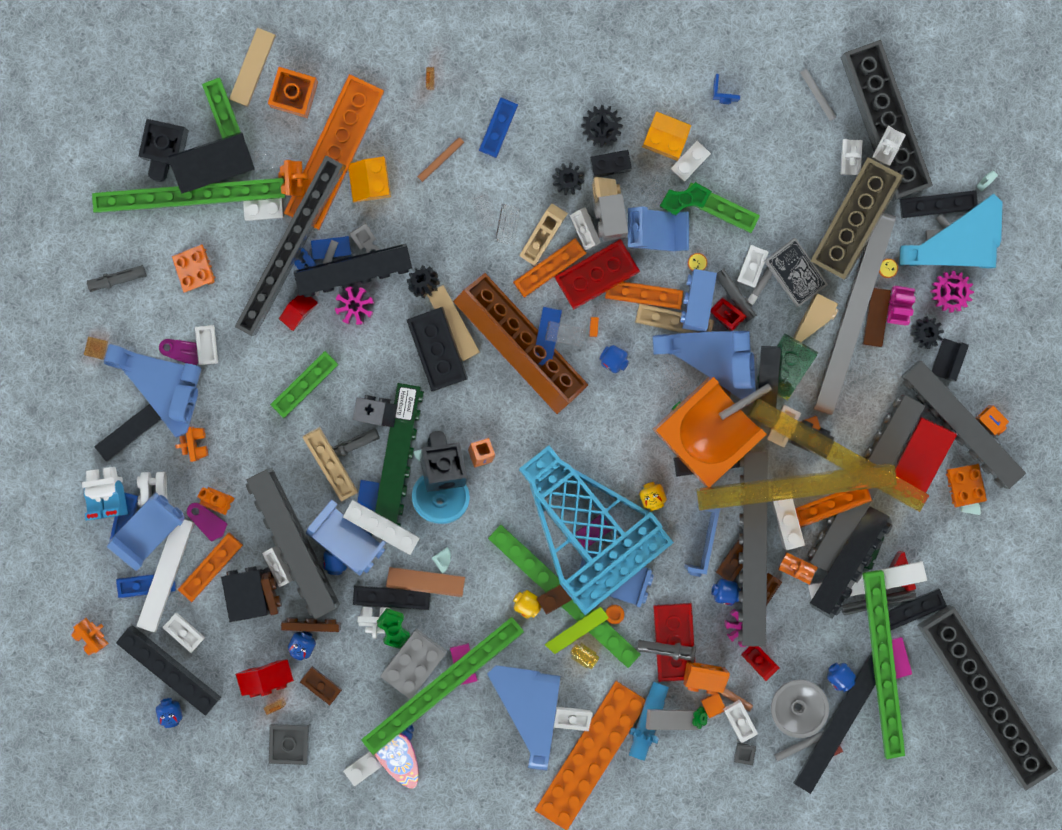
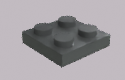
M270 724L268 764L307 765L309 725Z

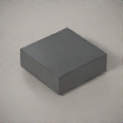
M737 743L734 763L753 766L756 746Z

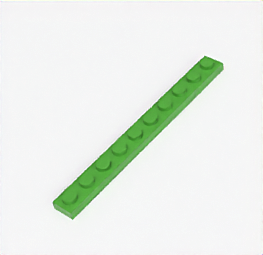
M285 179L213 183L181 194L178 186L92 193L93 212L104 213L286 198V194L281 193V185L285 183Z
M500 525L488 537L497 548L545 592L560 584L558 577L504 526ZM573 600L561 606L577 622L594 611L592 609L584 615ZM606 621L589 631L593 637L627 668L641 655Z
M876 570L862 574L884 756L886 759L905 756L884 571Z
M513 617L508 619L368 733L361 741L374 756L524 633L523 629Z

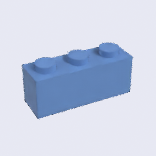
M694 269L692 274H688L686 285L689 286L688 293L685 292L683 300L686 308L685 311H682L680 322L683 323L682 329L705 332L708 329L717 273Z

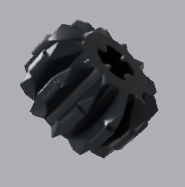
M564 163L561 164L563 170L555 169L559 175H552L553 179L558 180L553 183V186L560 185L557 189L558 193L565 189V196L568 195V190L571 191L572 195H575L574 187L580 191L582 188L579 184H584L585 180L580 179V177L584 176V172L577 173L580 168L579 166H576L573 170V163H569V168H566ZM571 175L574 181L572 183H565V178L563 177Z
M422 265L420 270L415 267V272L409 273L410 278L407 279L409 291L415 297L421 296L425 299L427 294L432 297V291H438L437 285L440 284L437 272L430 266L426 268Z
M928 316L924 317L923 321L917 319L918 325L911 326L916 332H911L910 335H916L917 337L913 339V343L919 342L918 347L922 348L925 345L926 349H930L931 345L934 347L938 346L937 341L943 340L939 334L944 333V330L938 329L942 324H935L936 318H931L929 321ZM929 329L928 332H929L931 335H930V336H926V333L924 332V330Z

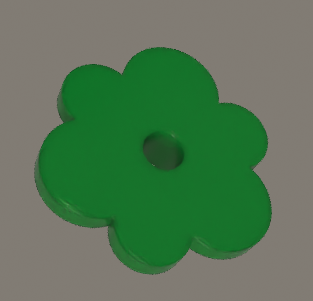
M700 706L697 711H694V718L692 720L693 726H697L698 729L705 726L708 719L704 707Z

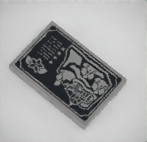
M796 238L790 240L764 260L796 307L801 306L828 285Z

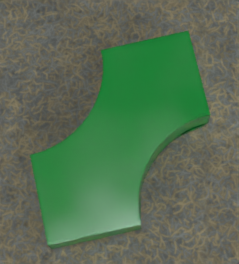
M697 182L685 191L669 189L659 207L675 216L686 207L695 206L703 208L712 191Z
M388 608L385 609L377 620V626L386 632L383 639L385 645L401 649L409 639L410 634L409 631H406L401 626L404 620L403 613Z

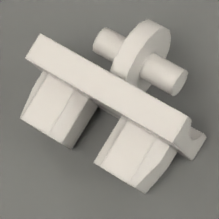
M888 126L872 159L889 167L906 134Z
M842 140L841 175L859 174L861 170L863 140Z
M362 607L357 622L359 626H371L365 628V633H372L373 639H377L378 633H385L383 629L377 626L379 617H372L373 608ZM380 608V616L386 608Z

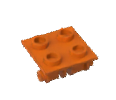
M202 244L172 256L183 293L206 284L215 283L214 279L216 277L210 269L212 265H209L210 260H207V250L204 249Z
M979 464L947 470L948 483H951L948 487H952L949 493L953 492L951 497L954 507L987 501Z

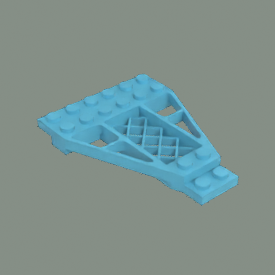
M550 445L519 468V471L531 484L530 489L560 585L584 615L674 543L662 529V524L652 512H648L573 469L558 457ZM583 481L615 498L616 501L608 508H604ZM564 483L563 493L553 492ZM567 483L577 485L576 495L566 493ZM580 489L586 496L579 495ZM549 495V499H548V503H547V502L545 501V498ZM552 495L562 496L561 506L551 505ZM565 497L576 498L575 508L564 507ZM579 498L589 499L588 510L578 508ZM619 502L643 515V518L626 532L620 528L608 513ZM592 504L598 511L591 510ZM553 509L561 510L560 518L553 511ZM564 510L574 511V521L563 520ZM544 511L566 536V541L557 549L554 548ZM577 512L588 513L587 523L577 522ZM591 513L601 514L600 525L590 524ZM604 519L610 526L604 525ZM565 524L573 525L572 533L565 526ZM576 525L587 526L586 537L575 535ZM590 527L600 528L599 538L589 537ZM603 528L613 529L612 540L602 539ZM577 539L585 540V548L581 546ZM588 540L599 541L598 552L587 551ZM602 542L611 543L601 552ZM570 543L585 560V565L565 580L556 552ZM589 554H594V555H597V556H595V557L592 559Z

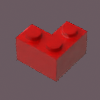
M288 659L277 660L264 666L249 668L235 674L241 695H250V698L259 695H269L273 689H284L288 683L294 681Z

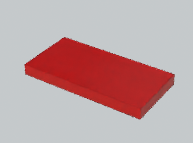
M619 239L554 276L574 310L638 274L640 270L622 240Z
M921 417L886 486L922 501L957 434Z
M692 603L653 605L656 642L669 645L680 643L682 646L693 647ZM656 654L658 682L684 680L686 664L690 660H675L671 656Z

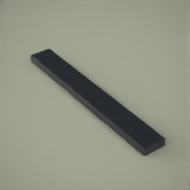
M872 651L856 676L855 685L847 691L793 782L810 794L876 685Z

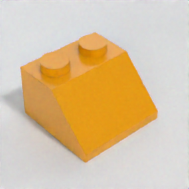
M656 111L642 147L678 161L692 125Z
M384 156L350 163L349 176L353 203L391 197L387 163Z

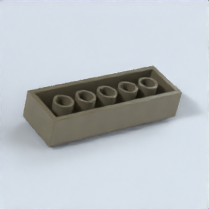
M867 157L813 255L811 262L844 280L847 279L904 175Z

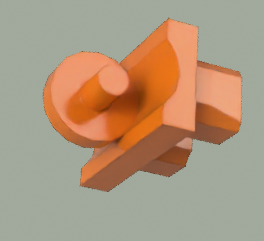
M284 160V165L280 166V174L285 176V183L281 185V193L286 194V196H304L303 180L309 178L308 174H303L302 161Z
M189 427L186 438L185 436H179L181 444H177L175 447L182 449V455H187L189 451L190 462L199 461L200 458L209 456L207 446L197 447L196 442L197 439L206 438L204 428Z
M210 487L201 488L197 496L201 499L200 505L223 515L227 514V510L231 507L230 504L235 499Z
M787 552L778 570L809 585L818 567Z
M85 618L73 627L74 631L71 636L75 641L83 639L87 643L83 648L88 655L94 652L96 654L109 644L103 638L104 635L100 631L104 627L102 624L96 627L93 622L90 623Z

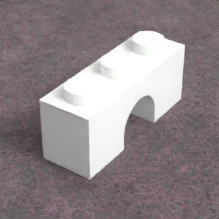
M786 488L768 493L773 512L777 517L778 531L783 549L790 550L804 546L805 543L790 489Z

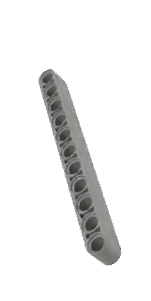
M883 213L862 253L864 255L862 259L860 258L856 270L858 274L857 277H854L851 295H848L845 305L846 311L842 314L839 326L841 327L839 332L837 331L833 342L835 344L834 349H831L827 361L829 364L823 373L822 386H819L816 395L817 402L813 405L814 410L832 415L835 410L896 216Z

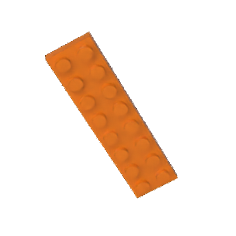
M350 74L303 171V174H308L309 178L303 180L305 195L325 156H329L346 165L314 226L318 230H320L350 163L385 92ZM292 196L284 214L293 218L304 196Z
M618 681L614 682L592 717L589 731H584L536 806V812L563 829H569L630 729L642 713L646 701L645 698Z

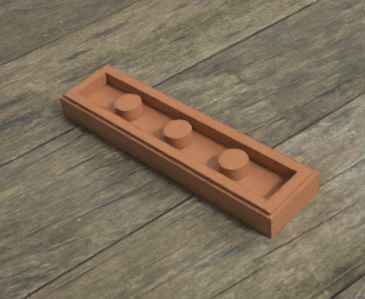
M389 567L386 587L463 597L465 577Z

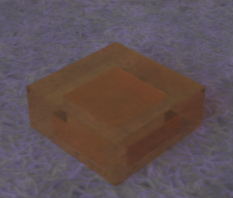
M426 67V89L434 90L435 69L434 67Z
M88 336L84 355L104 360L108 341Z
M284 697L266 705L263 708L266 715L284 708L286 705Z

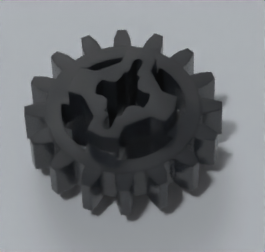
M601 105L599 110L594 106V112L588 110L587 115L589 117L583 116L582 120L586 123L581 124V128L586 129L582 132V135H588L586 141L593 140V146L600 143L601 148H603L604 143L610 146L611 140L617 142L616 135L621 136V132L618 129L623 128L622 124H618L622 120L621 117H616L618 111L616 110L612 113L611 106L606 110L604 105ZM599 114L598 119L596 121L590 122V120L594 116ZM606 115L610 116L613 121H609ZM602 118L604 125L607 126L604 128L603 134H601L600 127H597ZM614 130L611 136L605 138L607 132ZM591 131H595L598 134V138Z

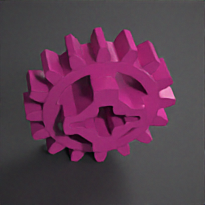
M951 271L950 276L948 272H945L943 277H936L939 282H933L932 285L935 289L930 290L931 293H935V296L931 299L938 301L935 306L942 305V311H946L949 308V313H953L954 309L957 312L961 311V306L967 308L966 301H972L973 299L969 295L974 293V291L969 289L973 286V283H967L969 277L962 278L963 273L960 272L956 275L955 271ZM948 279H954L958 282L951 283L950 281H948ZM941 288L943 289V294H942V296H941V294H940V289H941ZM952 288L955 289V291H954V294H955V295H950V294H949V293L951 292L950 289H952ZM950 300H953V301L956 302L957 304L951 305V304H948L947 302L950 301Z

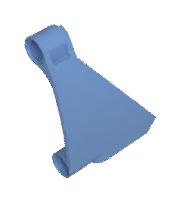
M750 331L692 332L652 336L654 355L673 354L708 377H715L721 386L741 400L756 391L754 355L750 347Z
M109 344L104 364L122 369L176 438L187 433L198 397L197 383L202 368L193 364L185 363V365L140 355L122 347Z
M496 665L487 675L530 752L528 768L547 771L560 676Z

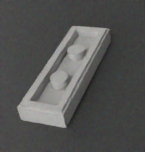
M647 709L646 729L698 730L697 726L692 724L693 713L697 710Z

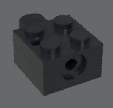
M146 119L138 157L150 161L148 176L156 182L165 181L170 165L168 156L185 151L189 130L185 127Z
M432 432L428 438L429 447L422 448L420 453V462L427 492L464 487L467 481V474L460 443L447 444L446 436L443 432Z

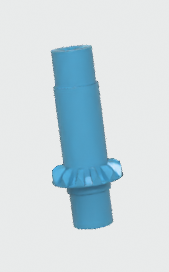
M656 682L652 683L637 728H631L629 734L634 736L629 756L645 761L652 742L658 744L659 738L655 736L656 730L646 729L647 709H663L669 687Z

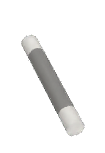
M769 268L748 298L747 302L752 306L773 275Z

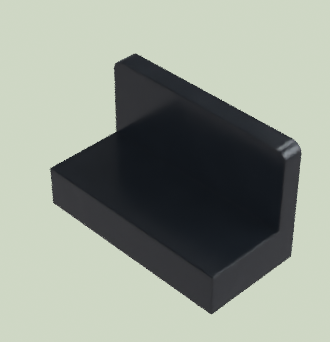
M943 338L932 372L936 376L949 381H957L969 345Z

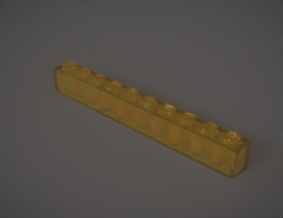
M760 399L755 401L747 415L915 511L920 512L929 497V494Z
M889 463L712 486L710 488H697L696 497L698 509L701 511L897 485L895 465Z

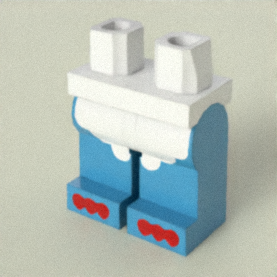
M115 467L103 468L104 479H100L99 469L86 471V482H82L87 507L85 521L128 515L122 484L123 479L117 476Z

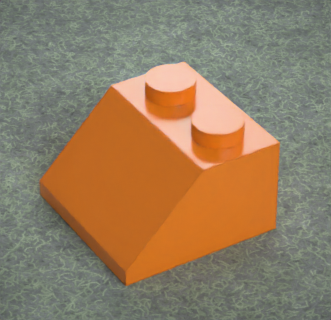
M687 661L683 684L690 691L699 692V689L707 690L706 693L718 695V692L724 693L730 673L725 667Z

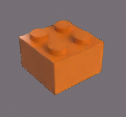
M278 67L268 105L273 109L308 119L318 80L316 77Z

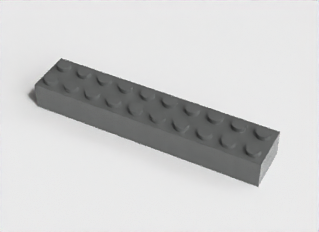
M948 605L917 625L1018 785L1026 791L1058 771L956 608Z

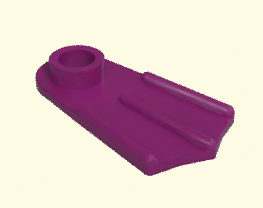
M164 339L160 342L159 351L162 355L197 366L198 354L195 342ZM165 344L170 345L169 351L164 350Z
M192 503L188 506V517L211 542L224 536L228 525L225 521L199 503ZM198 508L199 514H193L192 509Z

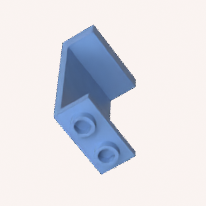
M643 206L628 208V247L662 251L689 250V212H679L675 216L669 212L648 210V207Z
M155 492L110 539L107 548L137 571L155 548L178 525L181 526L185 516H183V512L179 508L170 505L166 497Z
M331 499L308 527L305 534L359 576L363 572L368 573L374 565L372 563L375 557L379 559L384 553L385 549L383 547L386 542L383 540L379 543L359 526L343 518L344 515L336 509L337 503Z
M698 500V509L711 512L700 566L685 564L684 568L690 575L701 577L702 574L707 575L721 506Z
M589 554L592 559H593L595 556H597V555H594V554ZM583 558L579 569H581L585 565V560ZM643 567L609 596L641 607V604H645L647 600V585L651 586L654 575L651 574L652 570Z

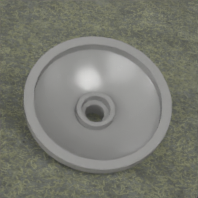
M793 680L782 685L774 694L771 702V715L776 726L783 733L795 738H805L814 735L825 725L829 715V704L826 695L816 684L806 680ZM797 703L801 704L799 710L795 709V704Z

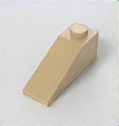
M594 178L592 183L594 203L598 202L599 197L621 194L620 184H616L615 179Z
M551 204L519 256L536 266L568 213Z
M818 293L815 294L789 346L796 347L828 323L830 319L833 320L838 312V309H836L838 303Z

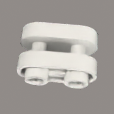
M142 472L137 477V486L140 488L141 493L138 496L139 507H142L152 496V485H156V493L158 495H163L167 498L166 472H157L156 478H151L150 472Z

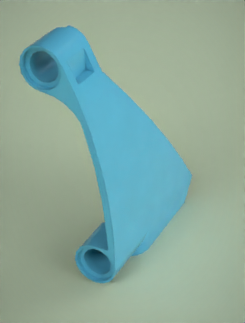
M992 194L921 245L901 246L899 265L996 268L997 248L1000 246L1002 235L1003 202L995 194Z

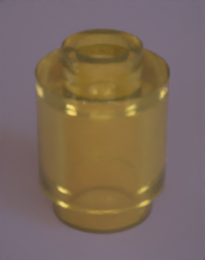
M582 642L579 645L575 644L570 651L572 654L571 659L585 668L592 669L599 660V656L596 655L597 652Z

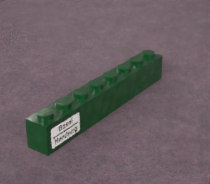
M397 383L394 404H397L398 407L394 428L390 427L375 513L401 527V523H398L399 515H403L404 504H401L402 496L406 497L408 486L404 484L405 478L410 476L411 467L408 466V461L413 459L414 448L411 447L412 440H416L418 429L414 427L415 421L420 419L421 410H418V404L423 402L424 391H421L420 386Z

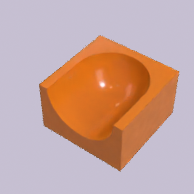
M708 377L653 428L654 432L692 473L709 488L767 435L763 429L751 421L741 410H738L724 420L720 418L719 413L735 403L724 392L715 377Z

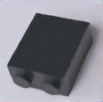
M256 566L245 568V572L238 573V569L226 572L227 575L221 577L229 623L270 614L261 583L263 568L257 569Z

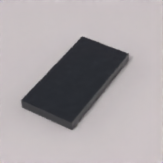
M242 132L168 156L181 194L255 169Z
M443 307L406 319L431 392L468 379Z

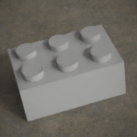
M623 194L599 197L594 207L595 217L600 219L597 226L599 238L602 237L603 241L626 238L628 228Z
M416 628L380 677L411 699L445 656L447 650Z

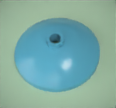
M422 475L416 481L412 490V503L415 510L421 517L433 523H451L459 519L469 505L470 495L466 484L464 487L427 492L424 476ZM440 500L443 504H437V501Z

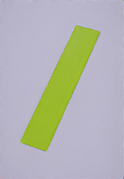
M599 607L544 645L556 654L609 619V617Z

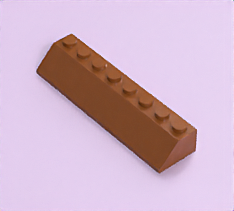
M486 273L465 288L453 301L556 414L561 412L588 386L587 382L556 349H554L553 359H549L543 365H539L546 357V350L542 346L536 345L539 330Z

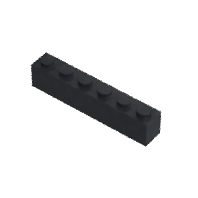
M405 243L294 270V277L299 296L311 297L318 291L323 290V293L333 291L334 287H351L354 282L368 283L372 281L371 278L379 277V279L390 277V274L395 272L405 274L409 272V269H412L408 247Z
M869 506L810 601L812 608L831 619L842 610L841 604L850 597L852 593L851 588L854 583L860 581L862 570L871 563L873 552L881 547L883 536L890 532L892 528L890 516Z
M133 625L127 628L116 642L123 650L205 716L221 699V696Z

